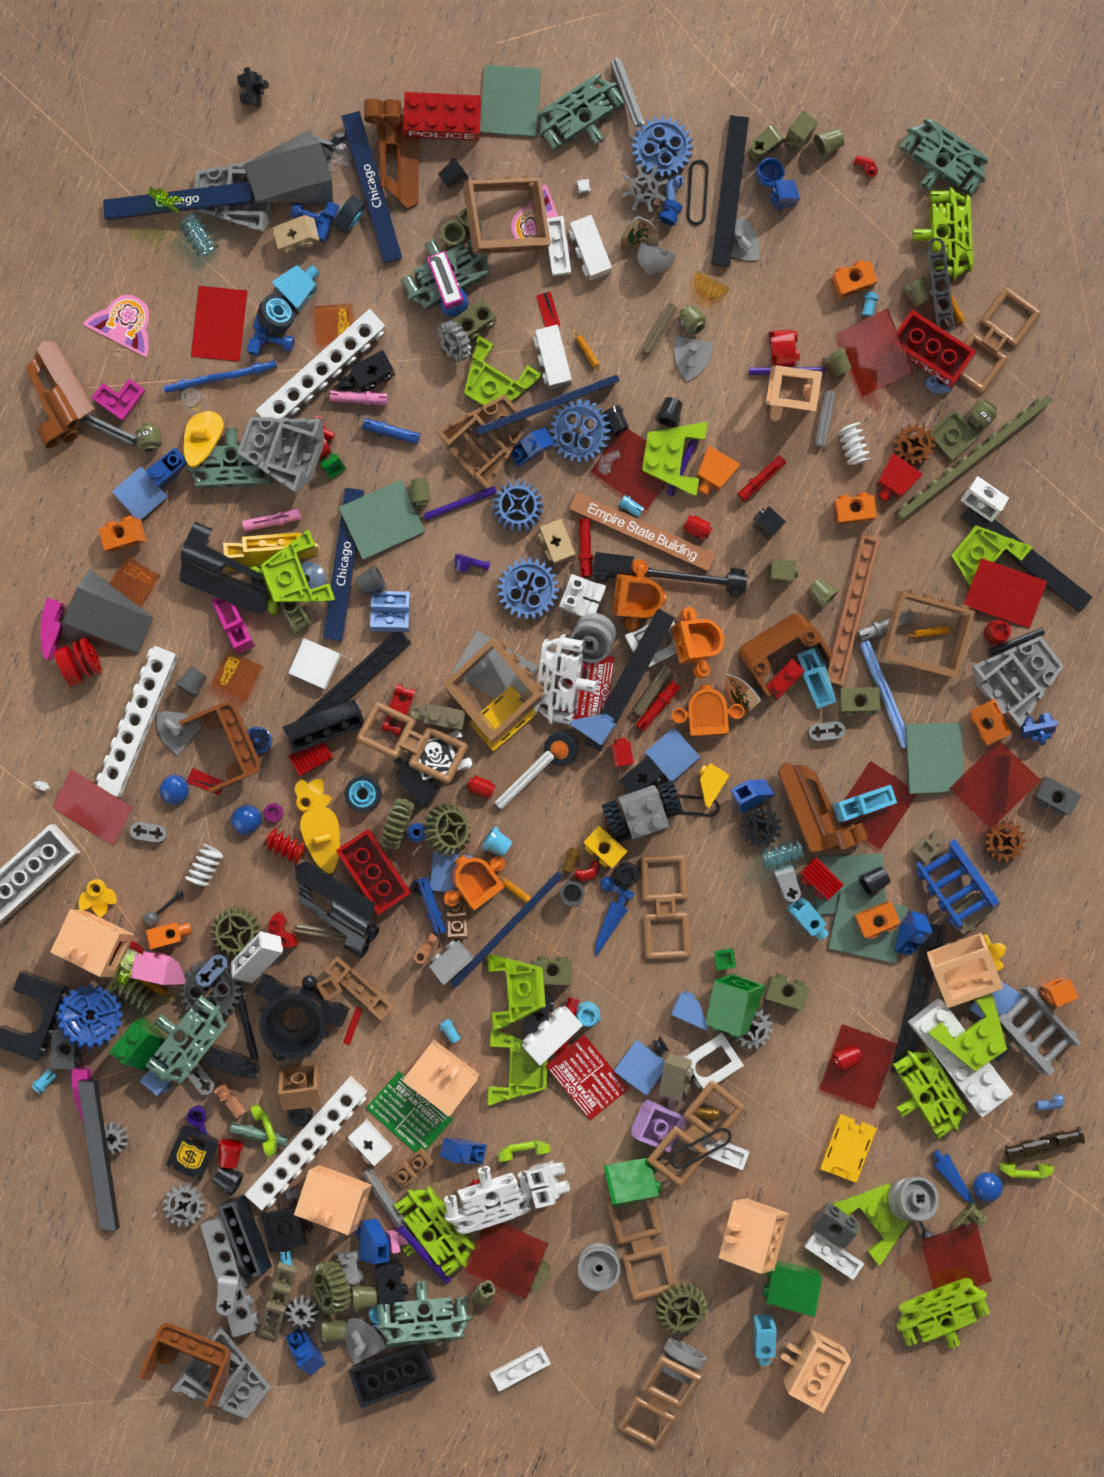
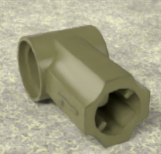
M486 1280L480 1283V1285L477 1284L471 1301L490 1307L496 1291L493 1282Z

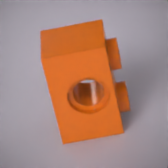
M864 260L857 261L852 267L847 269L846 266L838 268L831 278L839 299L875 287L878 282L870 260L866 262ZM849 275H856L858 277V281H852L849 278Z
M868 492L859 493L857 497L849 498V495H841L833 502L836 525L871 521L877 518L874 495H868ZM853 503L857 504L859 512H853L850 509V505Z
M133 516L124 517L118 523L116 521L107 522L105 527L98 528L104 551L114 552L146 542L141 519L133 518ZM122 529L124 530L123 537L120 536V531Z
M995 698L970 710L971 721L974 725H977L979 736L987 745L1012 733ZM986 718L992 720L993 727H989L986 725Z
M889 900L854 914L862 936L864 938L868 937V939L878 937L879 932L884 930L886 932L897 929L896 925L901 924L893 903ZM877 916L882 917V923L879 926L873 924V920Z
M1063 977L1040 986L1042 989L1040 995L1043 1001L1055 1007L1062 1006L1079 998L1072 981Z

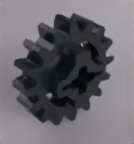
M760 806L759 811H757L756 807H753L752 813L746 811L747 818H741L745 822L739 825L744 828V831L740 833L742 835L746 834L744 840H751V846L757 843L758 848H761L762 843H764L768 847L769 841L775 843L774 836L780 837L777 830H781L782 827L777 826V823L781 822V819H775L776 812L770 814L771 808L764 811V807ZM764 814L767 815V817H765L764 819H759L756 815ZM749 821L752 823V829L750 831L748 830ZM756 822L765 824L763 826L765 832L762 830L757 831L758 825ZM771 823H773L772 833L769 831V825ZM759 834L763 835L766 839L757 840L754 837Z

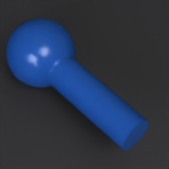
M604 877L600 881V887L605 892L613 891L630 900L635 895V893L615 884L611 877Z

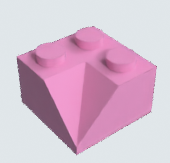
M143 951V954H135L131 978L162 985L185 984L186 980L179 962L166 955L165 952Z

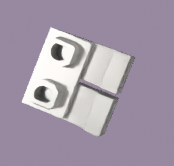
M571 574L559 607L579 617L597 613L606 586Z
M553 1160L532 1166L526 1172L530 1189H533L531 1192L536 1208L553 1205L556 1203L555 1199L569 1192L568 1180L559 1182L557 1175L565 1173L563 1162L553 1163Z

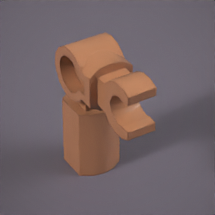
M432 933L426 943L420 946L413 956L414 961L419 964L425 963L432 952V946L438 939L436 935Z
M227 1082L222 1083L214 1090V1093L217 1094L221 1102L226 1101L225 1105L235 1118L246 1112V1108L237 1096L232 1095L233 1090Z

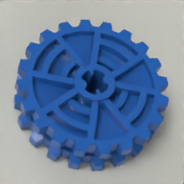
M88 984L87 988L78 986L77 991L71 990L69 997L65 996L63 998V1005L60 1004L58 1010L60 1014H58L57 1022H61L58 1029L63 1031L62 1037L70 1039V1045L78 1044L79 1049H82L83 1046H86L87 1050H92L93 1046H96L98 1049L102 1047V1043H110L111 1037L114 1038L117 1035L118 1031L116 1029L120 1028L122 1022L119 1020L123 1017V1013L119 1012L121 1004L116 1003V995L111 996L110 990L106 989L104 991L100 985L93 988L92 984ZM88 1013H89V1016H90L91 1014L94 1015L92 1021H90V1019H89V1020L86 1019V1016H87Z

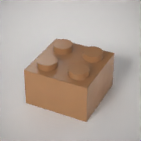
M318 1061L279 1067L278 1095L282 1111L321 1106L322 1076Z

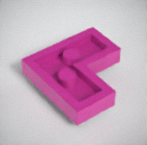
M128 379L119 393H116L102 383L92 396V399L124 422L146 390L131 379Z

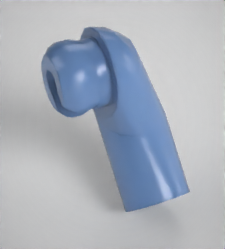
M674 176L665 184L666 200L675 201V191L684 183L682 176Z
M930 376L926 379V387L932 393L952 392V388L944 383L941 384L936 377Z
M1056 1094L1053 1096V1100L1036 1101V1109L1041 1111L1062 1108L1065 1104L1063 1101L1064 1097Z

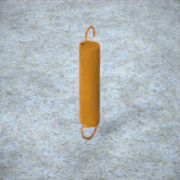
M951 292L953 315L956 321L961 323L966 319Z
M579 335L577 338L575 336L576 342L591 366L594 368L599 365V361L594 356L583 336Z
M947 625L914 630V635L908 636L919 638L949 634L950 628Z
M504 879L502 883L504 887L524 901V903H527L532 898L508 879Z
M135 979L162 997H165L169 992L157 983Z

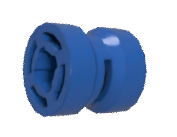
M667 199L663 205L664 210L660 212L658 219L667 225L675 226L678 220L677 215L681 213L683 206L676 201Z

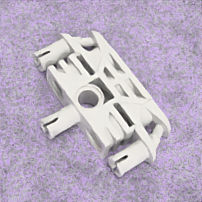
M566 634L552 641L545 639L541 650L538 682L542 685L543 692L547 696L534 707V712L536 714L538 712L542 713L551 725L554 722L570 725L569 723L574 720L572 719V717L574 718V713L572 712L576 708L578 690L595 693L597 690L596 685L598 684L597 681L580 678L583 658L581 652L584 641L566 638ZM557 646L556 652L551 651L550 647ZM564 649H566V650H571V651H576V652H572L571 654H569L570 651H565ZM565 678L570 679L573 685H568ZM542 704L548 705V710L543 708ZM560 708H562V711H566V710L568 709V712H570V713L561 712V711H557V710H559Z
M483 1166L484 1172L480 1167L478 1174L481 1183L457 1191L461 1208H458L455 1195H450L451 1201H449L448 1196L444 1198L447 1213L444 1216L445 1219L453 1223L459 1233L466 1234L528 1213L532 1207L529 1202L533 1197L531 1192L533 1189H530L527 1171H523L524 1176L522 1172L518 1173L521 1188H518V1183L513 1173L492 1179L490 1167Z

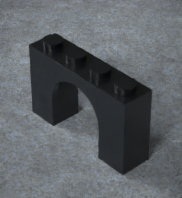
M27 971L19 972L13 991L37 1000L43 1009V1021L40 1027L31 1033L6 1025L0 1026V1048L34 1061L41 1059V1057L44 1058L48 1050L46 1046L47 1041L52 1038V1029H54L52 1027L54 1022L57 1021L58 1014H60L58 1012L59 1006L63 998L68 996V992H66L68 986Z

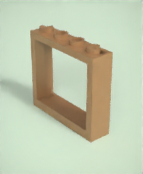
M528 175L522 178H516L515 176H508L504 179L490 177L486 180L475 178L474 180H468L463 186L473 255L545 251L551 245L540 177L533 178ZM530 190L537 238L481 241L474 192Z
M904 589V592L897 591L879 658L957 678L975 611L969 610L970 606L959 603L958 606L951 605L952 601L940 599V602L933 600L934 596L922 594V597L915 595L916 591ZM904 599L962 615L948 668L890 653Z
M491 638L443 684L491 742H498L547 696L543 692L542 685L538 681L535 683L531 678L533 676L526 667L523 668L519 664L520 659L506 649L508 645L501 639ZM493 649L499 653L533 693L497 729L493 727L457 684Z

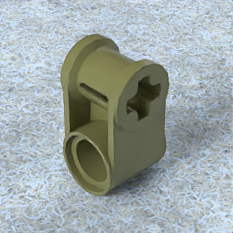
M773 124L770 125L752 141L748 151L750 158L760 161L771 151L777 149L785 141V138Z
M281 602L282 610L295 634H298V631L306 626H312L300 602H295L296 607L292 611L287 610V602Z
M971 1202L951 1223L950 1230L957 1238L966 1240L986 1221L987 1215L982 1214L975 1207V1204ZM960 1225H964V1232L958 1234L957 1228Z

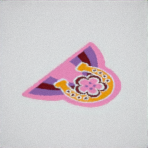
M543 185L542 191L547 218L558 217L548 187ZM532 200L529 201L528 206L520 209L511 221V231L514 239L537 238ZM567 242L568 252H570L571 250Z
M123 295L118 297L106 310L93 314L83 323V325L144 357L148 355L149 340L145 329L149 322V310L147 305L135 296Z

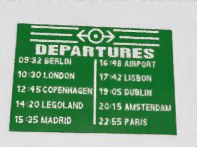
M398 1071L366 1109L414 1152L418 1151L421 1147L426 1151L453 1119L403 1082L405 1076Z

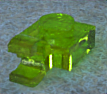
M150 187L147 192L151 198L176 213L179 210L174 207L175 203H184L178 196L169 198V193L161 188L156 190Z
M128 948L119 964L122 970L118 975V982L126 984L132 973L135 954L140 953Z

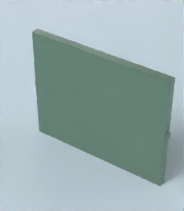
M485 65L480 133L536 137L541 69Z
M398 480L339 507L350 531L349 534L352 536L363 560L425 532L414 508L415 505L412 504L402 480Z
M961 722L906 724L909 794L933 792L938 794L939 792L965 791Z
M883 854L817 857L844 884L829 901L824 899L821 901L816 897V911L818 914H836L840 892L886 902L885 887L877 895L870 897L862 888L858 878L861 874L878 867L884 869Z
M840 892L828 949L896 963L898 953L895 952V944L900 924L896 925L897 929L886 932L884 930L879 932V936L876 938H864L859 930L854 914L879 905L884 901ZM893 904L901 922L907 916L908 907ZM877 916L873 920V924L879 926L882 923L881 916Z

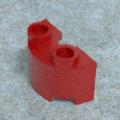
M797 330L769 331L772 366L795 367L796 361H800L799 349H796L795 342H798Z
M280 910L268 922L269 934L281 937L283 948L296 946L299 943L293 932L288 933L285 930L287 920L282 910Z

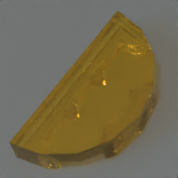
M696 271L694 283L697 292L702 297L713 300L725 296L730 290L729 287Z

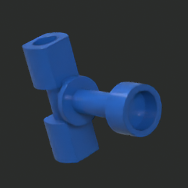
M328 201L324 213L319 212L317 215L304 210L303 205L298 203L293 204L290 216L298 218L307 215L314 218L319 241L326 243L330 234L329 226L331 221L335 220L340 208L339 205Z
M256 315L253 325L255 332L253 338L249 340L247 353L259 356L262 345H266L267 342L282 345L283 350L291 352L294 347L295 337L286 335L285 338L270 335L269 331L261 326Z

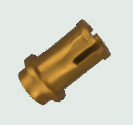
M570 847L566 851L568 854L562 869L573 873L578 857H581V851Z
M714 1106L713 1108L699 1107L695 1112V1116L698 1119L712 1120V1122L714 1120L718 1121L719 1109H715Z

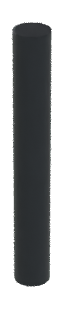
M1041 627L990 648L989 653L993 656L1045 634L1044 629Z

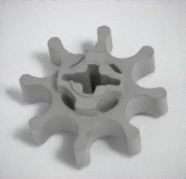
M638 164L636 166L639 171L637 178L632 179L628 175L623 177L624 180H628L631 183L632 187L630 191L623 192L622 197L627 195L635 197L636 202L632 206V210L637 209L638 203L645 202L648 205V211L652 212L651 201L653 198H660L662 201L666 200L665 196L659 194L658 188L662 184H667L668 180L665 179L659 182L655 179L654 174L658 169L657 166L653 167L650 174H644L641 164ZM647 183L650 191L641 192L642 188L638 184L644 185Z

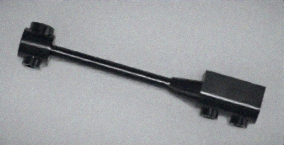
M596 552L593 576H597V581L608 582V578L617 579V574L635 576L636 574L631 569L634 556ZM649 567L648 571L644 574V577L647 578L657 577L726 585V591L730 592L729 596L741 597V593L746 592L747 586L746 570L730 568L727 578L655 570Z

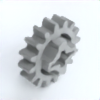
M452 320L441 324L438 328L440 333L437 336L441 339L439 343L442 350H446V356H451V360H456V362H462L469 358L468 356L471 355L469 350L472 348L468 345L470 340L467 333H463L462 326L458 327L457 322L453 323Z
M762 1009L756 1012L755 1015L763 1021L757 1022L754 1019L752 1021L753 1025L757 1026V1028H754V1036L750 1030L747 1033L751 1040H747L742 1036L735 1038L736 1042L741 1040L740 1045L742 1047L748 1044V1049H751L752 1045H755L758 1049L759 1043L766 1045L765 1038L771 1039L768 1032H773V1029L769 1028L773 1023L772 1021H767L769 1018L768 1014L762 1015ZM765 1028L763 1035L758 1038L760 1030Z
M181 1183L179 1189L174 1186L172 1188L173 1192H167L166 1195L169 1198L163 1200L167 1204L163 1207V1210H168L165 1217L171 1216V1223L178 1221V1226H181L184 1222L187 1227L190 1225V1221L195 1224L197 1222L196 1217L200 1219L203 1216L201 1212L206 1207L202 1206V1204L206 1202V1199L200 1198L203 1192L197 1193V1186L192 1189L191 1183L186 1187ZM175 1197V1207H172V1201ZM191 1201L187 1207L179 1208L182 1203ZM195 1202L197 1203L196 1211L193 1208Z

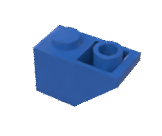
M776 180L774 182L769 199L771 205L775 206L776 211L798 205L800 197L795 180Z
M546 427L529 433L518 442L510 455L517 467L544 453L555 443Z
M174 447L148 468L146 472L156 485L163 489L177 478L187 464V461L178 449Z
M765 779L747 780L730 789L732 800L741 814L775 796Z
M911 911L901 921L895 944V952L912 955L932 934L926 914Z
M444 1137L440 1157L454 1163L483 1164L487 1145L459 1138Z
M376 1218L362 1220L359 1260L372 1264L389 1262L390 1241L379 1220Z
M299 1327L285 1337L298 1367L311 1376L326 1364L319 1348L304 1328L301 1330Z

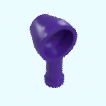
M455 554L454 557L455 570L467 572L471 566L485 569V571L489 570V561L477 560L462 554Z
M201 1105L192 1107L186 1115L187 1122L192 1126H197L199 1131L209 1135L204 1125L206 1120L204 1108Z

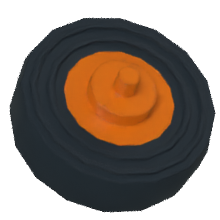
M555 732L545 741L544 753L550 751L553 754L552 764L566 766L577 757L578 744L569 733Z

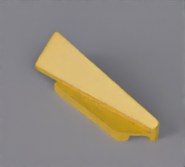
M287 533L242 537L243 544L223 543L224 555L249 568L261 566L302 534ZM314 543L315 547L297 553L298 559L318 556V545ZM225 567V568H226V571H233V570H235V569L230 568V567Z

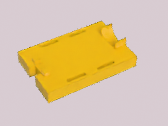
M511 685L481 712L483 714L489 708L484 716L497 729L523 705L519 700L521 695ZM532 709L498 742H491L473 720L469 724L494 752L537 714ZM525 721L521 726H519V727L516 729V727H517L521 722ZM510 733V735L506 739L501 741L506 735Z
M839 1114L820 1169L857 1183L877 1128L863 1122L860 1125L855 1124L853 1118Z

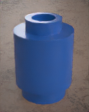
M422 823L411 824L407 830L409 839L413 842L423 841L427 837L426 834L422 833L426 830V827ZM415 829L420 830L419 836L413 834Z

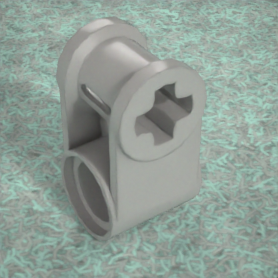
M792 864L773 870L783 899L787 902L797 901L801 896V891ZM789 888L792 891L795 890L796 894L793 895V899L792 897L787 896Z
M219 1276L216 1304L219 1314L229 1315L236 1307L240 1277ZM225 1301H227V1304L230 1305L228 1309L225 1308L226 1306L223 1304Z

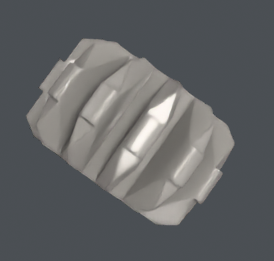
M114 1121L109 1122V1126L104 1124L108 1152L111 1150L112 1155H115L117 1150L120 1153L124 1151L123 1146H128L129 1144L125 1139L130 1138L129 1134H124L127 1131V1127L121 1129L122 1123L119 1122L115 1126ZM112 1134L113 1137L116 1136L117 1139L114 1142H112L113 1139L110 1140L109 1136H111Z
M304 1295L300 1296V1300L297 1297H293V1303L289 1302L287 1304L289 1309L285 1311V1314L289 1315L288 1322L294 1321L293 1328L300 1324L299 1327L302 1330L304 1325L309 1328L312 1325L311 1322H316L317 1318L315 1315L319 1313V1310L314 1309L317 1306L316 1302L310 1303L312 1297H308L307 1300H305ZM303 1309L305 1315H301V1312H299V1310Z

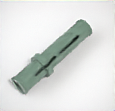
M234 1122L231 1124L230 1135L240 1136L248 1141L250 1139L263 1143L268 1141L265 1130L254 1128L253 1125L246 1126ZM274 1133L277 1139V1146L286 1148L289 1136Z

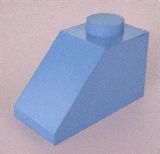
M607 714L579 718L569 723L600 745L605 744L617 726L613 722L614 719Z
M688 991L684 993L679 992L670 1012L671 1015L707 1031L708 1025L705 1024L706 1020L699 1001L695 999L696 995Z
M160 1058L157 1060L159 1063H161V1064H162L163 1066H165L166 1068L169 1067V1066H167V1065L165 1064V1063H166L165 1060L161 1061ZM150 1070L140 1080L156 1096L161 1093L165 1094L172 1087L171 1081L163 1080L159 1082L160 1078Z

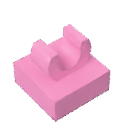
M385 1231L390 1241V1252L392 1254L400 1252L399 1245L408 1244L396 1231Z

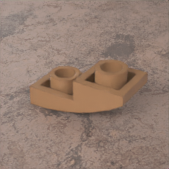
M462 897L457 905H447L449 940L468 939L466 902Z
M421 1147L390 1175L403 1189L430 1167L434 1161Z

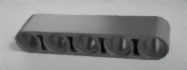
M932 238L928 241L926 248L935 322L940 327L941 320L949 319V328L943 330L950 332L954 328V316L946 249L942 239ZM933 241H938L941 244V249L938 252H933L930 248ZM937 260L943 263V269L939 272L933 269V264ZM938 280H944L946 284L945 289L942 291H937L935 288ZM942 299L948 302V307L945 310H939L937 306L938 302Z

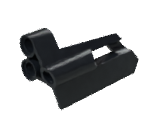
M194 522L181 551L180 582L258 615L268 609L267 587L261 574L208 547L210 542L208 539L213 529ZM230 567L249 575L253 586L222 573V569Z
M307 861L295 866L296 880L299 884V902L345 934L347 938L344 949L359 959L363 958L369 949L370 942L377 937L380 930L378 926L370 922L376 903ZM311 889L331 901L329 913L311 903Z

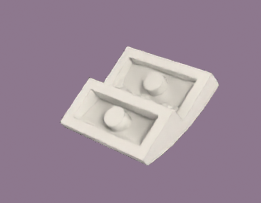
M304 638L289 670V674L326 689L341 654Z

